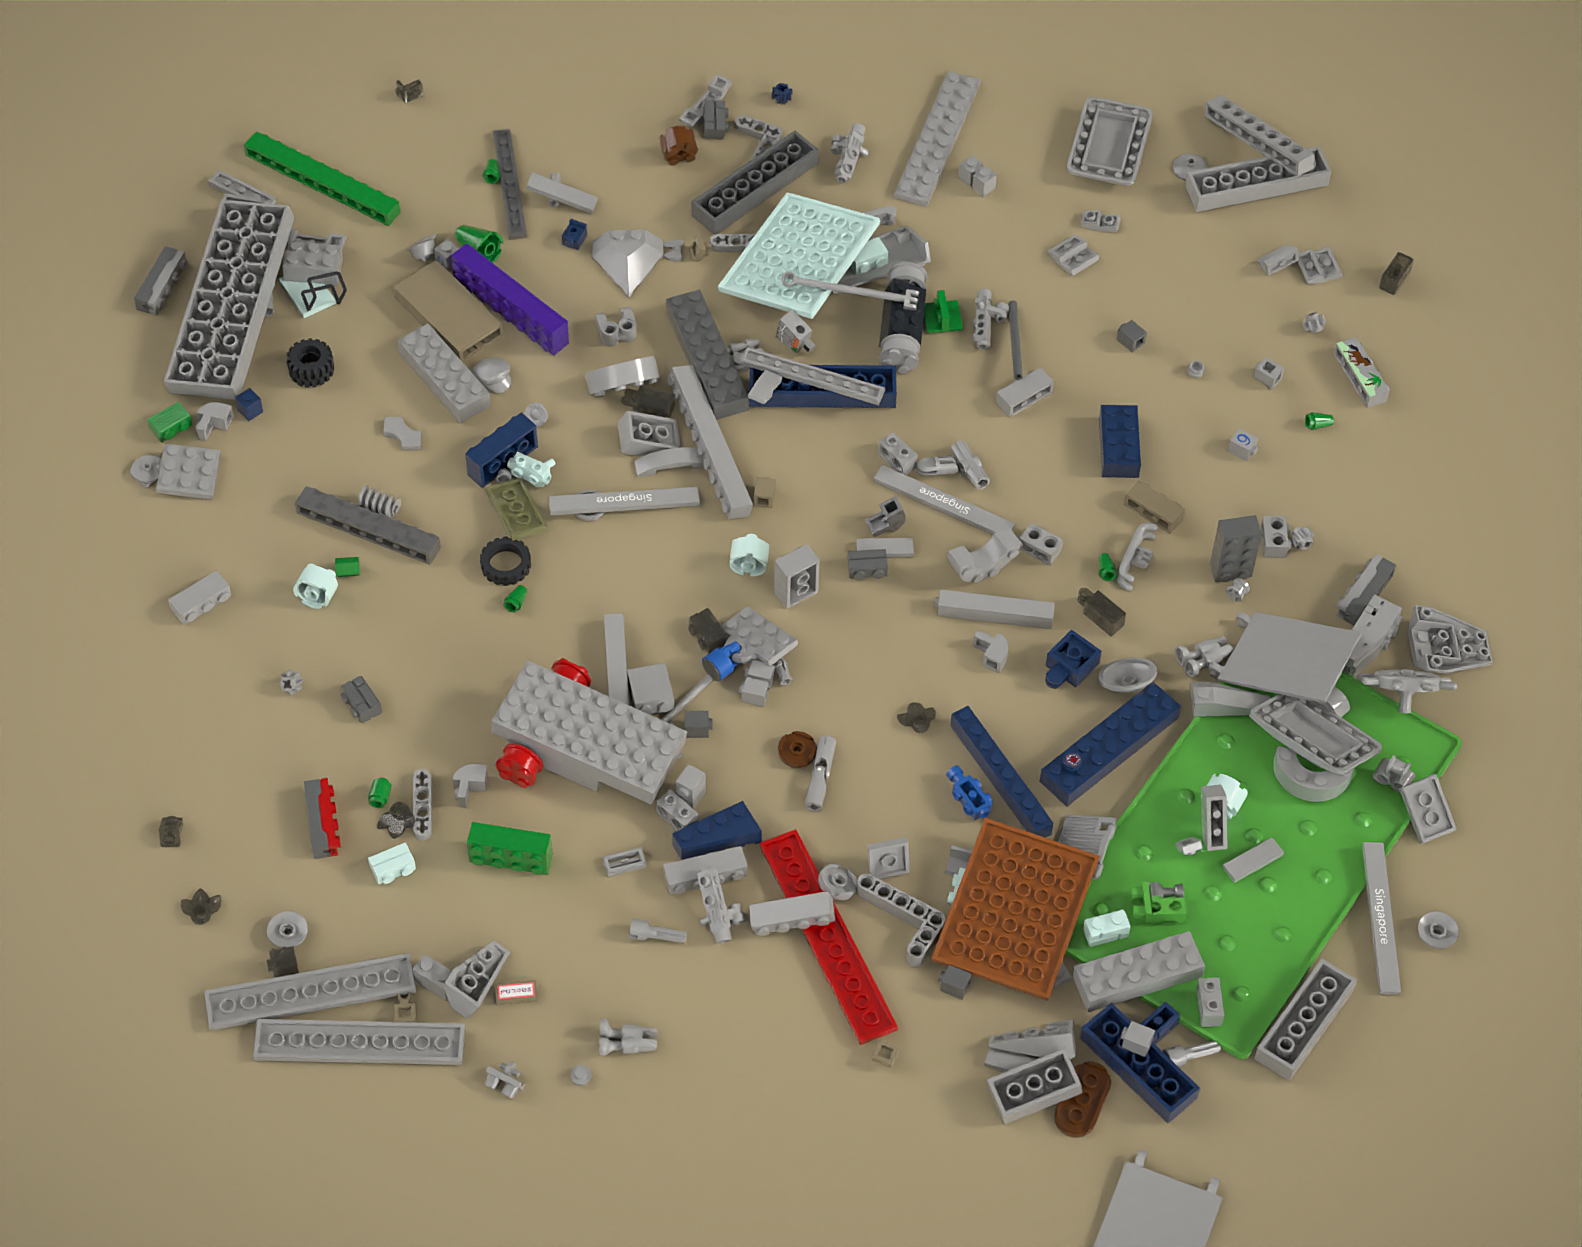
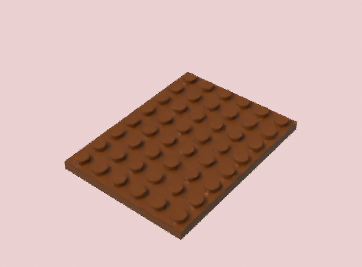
M985 818L932 956V962L947 967L951 965L969 972L973 976L1049 1001L1100 856Z

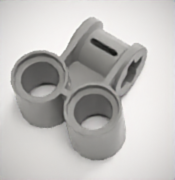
M1393 755L1391 760L1383 758L1373 774V778L1380 784H1391L1392 789L1401 794L1399 788L1412 783L1415 779V774L1409 769L1411 763H1405Z

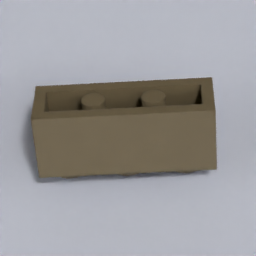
M1138 481L1125 497L1124 506L1151 523L1156 524L1169 534L1183 520L1185 509L1180 504L1171 501L1164 494L1158 493L1148 484H1144L1141 481Z

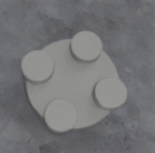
M152 455L142 456L133 463L130 468V474L136 481L141 483L142 487L149 488L152 486V483L158 481L162 460Z

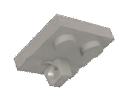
M906 837L867 845L869 874L878 879L910 873L909 848Z

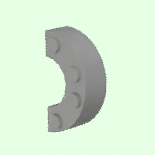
M655 356L596 369L585 373L589 394H595V397L606 395L605 391L614 388L615 391L626 389L625 385L632 384L633 387L644 385L643 382L645 381L648 384L659 382L658 378H660Z
M1006 528L994 533L986 545L974 552L969 553L964 545L948 551L947 560L963 581L979 583L989 576H996L1000 569L1008 564L1011 559L1017 557L1022 543L1010 528Z
M1277 746L1273 762L1274 773L1280 785L1293 796L1313 802L1327 801L1343 793L1348 787L1354 771L1353 768L1344 774H1335L1330 771L1312 772L1305 769L1299 763L1296 752L1281 746Z

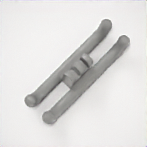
M1148 522L1139 525L1119 566L1117 581L1120 587L1127 591L1133 589V586L1127 583L1134 581V577L1127 573L1131 564L1146 569L1151 560L1150 557L1153 556L1152 550L1141 547L1140 544L1143 539L1153 540L1156 538L1155 533L1145 531H1156L1158 528L1156 524Z

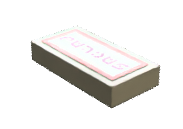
M536 980L495 984L497 1005L538 1001Z

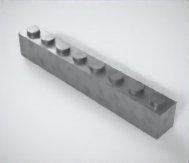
M305 486L295 502L297 514L431 565L441 548L440 538L434 533H427L418 527L406 525L400 520H393L384 514H378L366 507L354 505L350 501L341 500L332 494L328 495L316 488Z

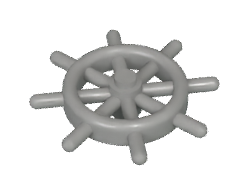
M1412 669L1378 670L1374 674L1359 673L1357 675L1358 680H1362L1364 685L1397 690V693L1400 695L1398 710L1400 713H1411V700L1415 692L1457 689V684L1451 682L1450 678H1440L1436 674L1414 671Z

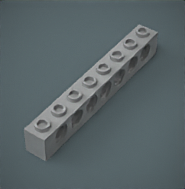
M1219 95L1205 103V117L1291 173L1300 176L1314 169V153L1223 95Z

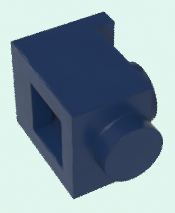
M570 219L569 225L562 234V245L579 250L587 237V224Z

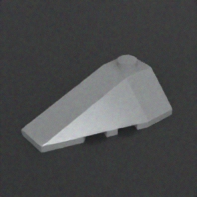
M1210 681L1190 682L1193 717L1250 715L1252 708L1270 699V696Z
M1067 1020L1047 1023V1028L1043 1029L1030 1027L1021 1034L1017 1031L990 1036L989 1047L1038 1057H1044L1065 1048L1069 1059H1072L1076 1054L1074 1021Z

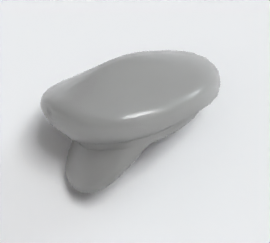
M485 358L477 362L472 368L471 373L493 393H503L511 386L510 365L502 358Z

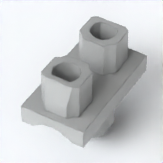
M510 1061L508 1065L501 1063L499 1068L504 1070V1073L488 1066L485 1072L489 1074L485 1085L496 1090L501 1080L506 1082L502 1093L512 1099L519 1089L523 1091L525 1085L511 1078L512 1075L516 1077L520 1075V1071L515 1069L516 1062Z

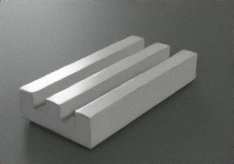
M642 847L603 857L608 877L647 867ZM640 855L639 857L628 859V857ZM622 859L619 862L609 864V862Z

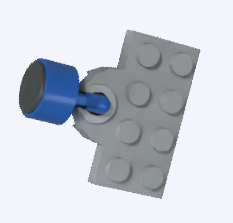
M747 606L719 627L720 633L728 638L725 646L721 649L715 648L702 659V665L706 673L713 680L721 681L734 671V667L740 663H743L745 666L758 658L768 666H771L795 648L798 642L796 638Z

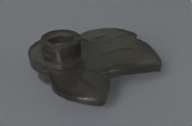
M912 702L908 705L907 712L898 714L897 719L903 726H911L915 732L924 733L929 729L930 721L936 717V711L933 707L925 709L922 704Z
M396 802L391 806L389 812L384 813L380 817L377 828H388L390 836L395 839L404 833L405 828H413L415 817L410 813L407 804Z
M200 888L194 894L192 900H181V909L184 914L191 917L195 924H205L210 920L211 915L220 909L222 904L221 895L210 898Z

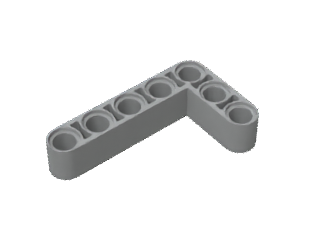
M871 874L860 875L857 879V894L860 898L919 929L907 947L906 961L912 967L921 966L940 938L946 921L945 915ZM933 922H938L939 925H934V924H932V923H933ZM912 953H918L920 955L914 956L912 955Z

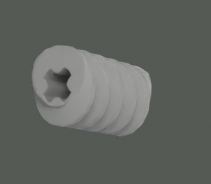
M365 485L360 492L358 504L360 507H366L370 511L384 514L392 519L400 509L401 499L398 498L395 501V496H391L388 499V493H384L382 496L381 490H378L375 494V488L372 487L369 490V486Z

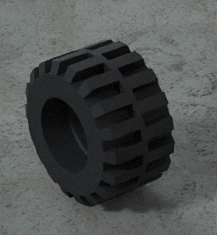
M308 338V340L302 339L300 340L301 342L294 343V347L291 346L289 348L286 358L292 381L297 382L300 386L305 385L307 388L309 386L317 387L319 384L321 386L324 384V381L328 382L330 377L333 376L334 371L333 356L329 345H326L324 341L320 342V339L312 340V338ZM311 361L316 362V363H313V364H305V363L311 362Z

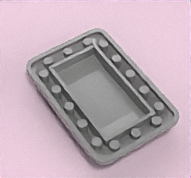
M1098 97L1087 98L1068 159L1067 171L1076 176L1126 186L1132 185L1136 180L1153 116L1152 110L1147 107Z
M1278 694L1252 708L1250 711V717L1279 742L1314 765L1335 774L1346 773L1377 755L1382 749L1381 743L1316 701Z

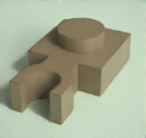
M408 992V997L405 999L401 998V994H397L399 1004H394V1021L416 1023L415 1003H412L411 992Z

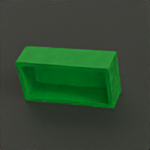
M472 822L467 839L469 862L475 865H489L498 869L508 868L516 872L527 871L535 875H548L553 856L551 834Z

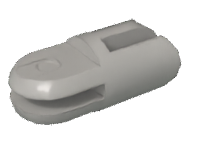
M953 455L923 458L917 463V471L923 476L947 475L958 472Z

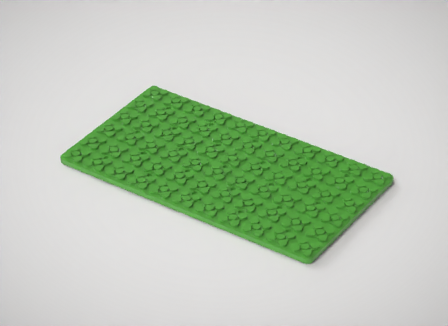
M1344 672L1339 676L1335 687L1347 698L1350 710L1341 718L1382 745L1380 753L1354 768L1351 781L1345 791L1333 799L1321 802L1297 798L1280 785L1274 773L1273 762L1277 746L1288 747L1259 726L1250 715L1195 716L1117 821L1113 839L1109 840L1102 862L1103 869L1098 880L1092 878L1065 953L1067 956L1083 964L1190 931L1205 964L1204 974L1201 978H1219L1224 1010L1222 1026L1201 1027L1196 993L1198 979L1137 998L1155 1009L1164 1002H1167L1180 1014L1178 1023L1209 1042H1217L1221 1049L1238 1059H1246L1252 1054L1366 888L1362 844L1364 842L1383 843L1386 858L1411 822L1402 795L1394 791L1391 784L1383 785L1373 778V774L1383 758L1391 760L1392 756L1395 755L1397 759L1405 763H1411L1409 769L1415 774L1413 782L1432 774H1436L1438 780H1440L1462 745L1461 739L1457 735L1412 710L1411 713L1398 712V702L1364 685ZM1220 683L1222 685L1270 696V699L1278 695V693L1258 690L1230 683ZM1297 754L1299 763L1305 769L1312 772L1327 771ZM1213 774H1216V777L1224 774L1237 780L1240 783L1239 787L1242 790L1245 788L1248 795L1237 814L1231 820H1227V849L1207 851L1202 840L1201 787L1207 786ZM1190 837H1195L1201 841L1202 849L1196 850L1197 852L1192 855L1182 854L1177 851L1175 845L1176 842ZM1273 838L1283 850V856L1234 883L1224 871L1223 864ZM1146 881L1148 883L1158 882L1162 888H1174L1175 884H1183L1187 911L1186 922L1163 921L1145 924L1144 919L1133 918V905H1142V901H1131V888L1142 887V882ZM1124 910L1130 924L1129 937L1118 938L1115 941L1090 947L1083 931L1085 919Z

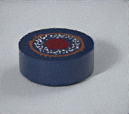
M1069 751L1064 755L1063 766L1066 770L1074 772L1082 767L1083 757L1080 753Z

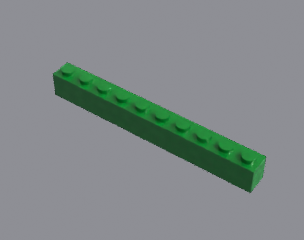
M256 131L244 144L247 157L388 227L401 213L400 204L396 198L389 197L381 191L375 190L367 184L341 173L337 169L326 166L323 162H318L310 156L304 155L296 149L270 138L266 134Z

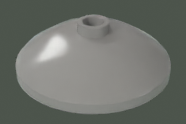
M1124 658L1103 667L1099 673V682L1110 691L1131 693L1148 686L1156 678L1157 668L1153 662L1144 658Z

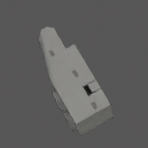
M1374 594L1351 630L1361 632L1362 635L1342 672L1354 678L1379 657L1382 650L1386 651L1388 649L1391 636L1395 637L1399 630L1398 625L1402 620V616H1400L1401 607Z

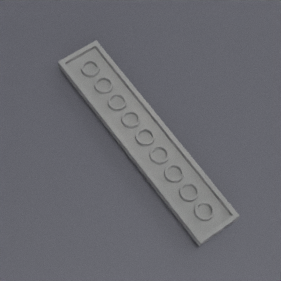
M950 71L947 72L896 188L894 198L928 207L978 91L980 79Z
M407 953L205 990L209 1028L212 1031L256 1023L257 1019H277L396 997L397 994L407 995L408 992L412 994L416 993L410 954Z
M257 1019L253 1059L263 1061L462 1065L465 1024Z

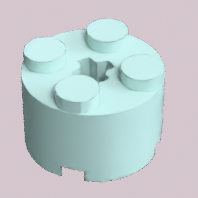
M747 534L746 537L734 539L730 553L731 570L740 575H744V572L750 573V576H759L765 573L768 564L769 544L759 539L755 534Z
M308 564L293 587L294 595L296 597L299 596L302 599L301 602L308 607L314 609H321L322 606L326 607L338 587L335 572L314 564Z
M1213 774L1207 786L1222 785L1227 795V820H1231L1239 811L1248 792L1245 788L1242 790L1239 787L1240 783L1237 780L1224 774H1220L1218 777H1216V774Z

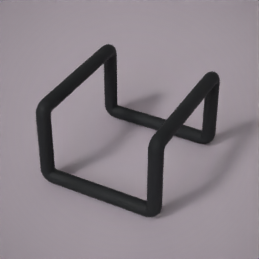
M335 271L309 277L307 282L310 289L301 291V296L307 311H310L317 298L315 291L331 288L337 304H340L347 292V288L341 273ZM338 275L343 292L340 298H338L335 287L332 284L313 288L311 281ZM312 292L313 298L310 304H308L305 294Z

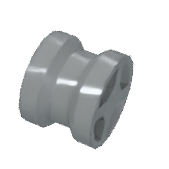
M1236 578L1232 585L1226 589V593L1233 601L1241 602L1244 595L1249 593L1250 586L1243 579Z

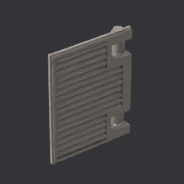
M1066 815L1057 842L1099 855L1100 858L1093 875V879L1098 880L1103 869L1102 862L1109 840L1113 839L1117 827L1115 823L1116 818ZM1102 824L1108 825L1107 831L1100 830Z

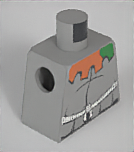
M793 309L779 320L775 337L792 351L798 353L804 348L810 353L816 347L810 340L811 328Z

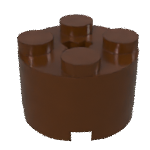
M675 126L667 129L665 135H660L659 141L664 159L669 165H676L680 161L692 162L695 160L698 148L691 128L689 130L685 126Z

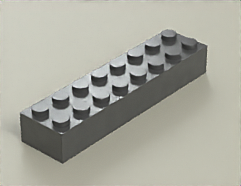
M794 130L691 201V216L714 235L718 234L817 165L819 149Z
M701 290L667 298V315L689 365L694 367L716 420L749 411L747 392Z

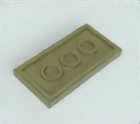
M521 478L486 487V493L512 541L548 531L547 524Z

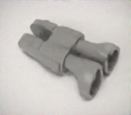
M1225 636L1197 643L1195 650L1188 651L1184 645H1179L1175 648V654L1181 667L1184 666L1185 673L1189 677H1194L1198 675L1202 667H1209L1211 662H1221L1230 656L1234 649L1230 644L1225 645L1227 639Z
M600 1018L599 1056H605L609 1052L621 1050L623 1054L656 1050L657 1041L653 1039L658 1036L657 1029L640 1027L635 1024H624L622 1029H615L610 1027L607 1019ZM609 1039H622V1041H610Z

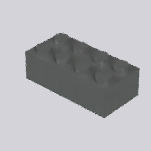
M1256 515L1218 521L1210 560L1215 582H1228L1236 578L1244 580L1252 577L1262 535Z

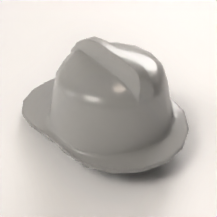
M431 234L422 238L407 251H410L416 260L429 261L431 255L435 253L434 239L437 234Z

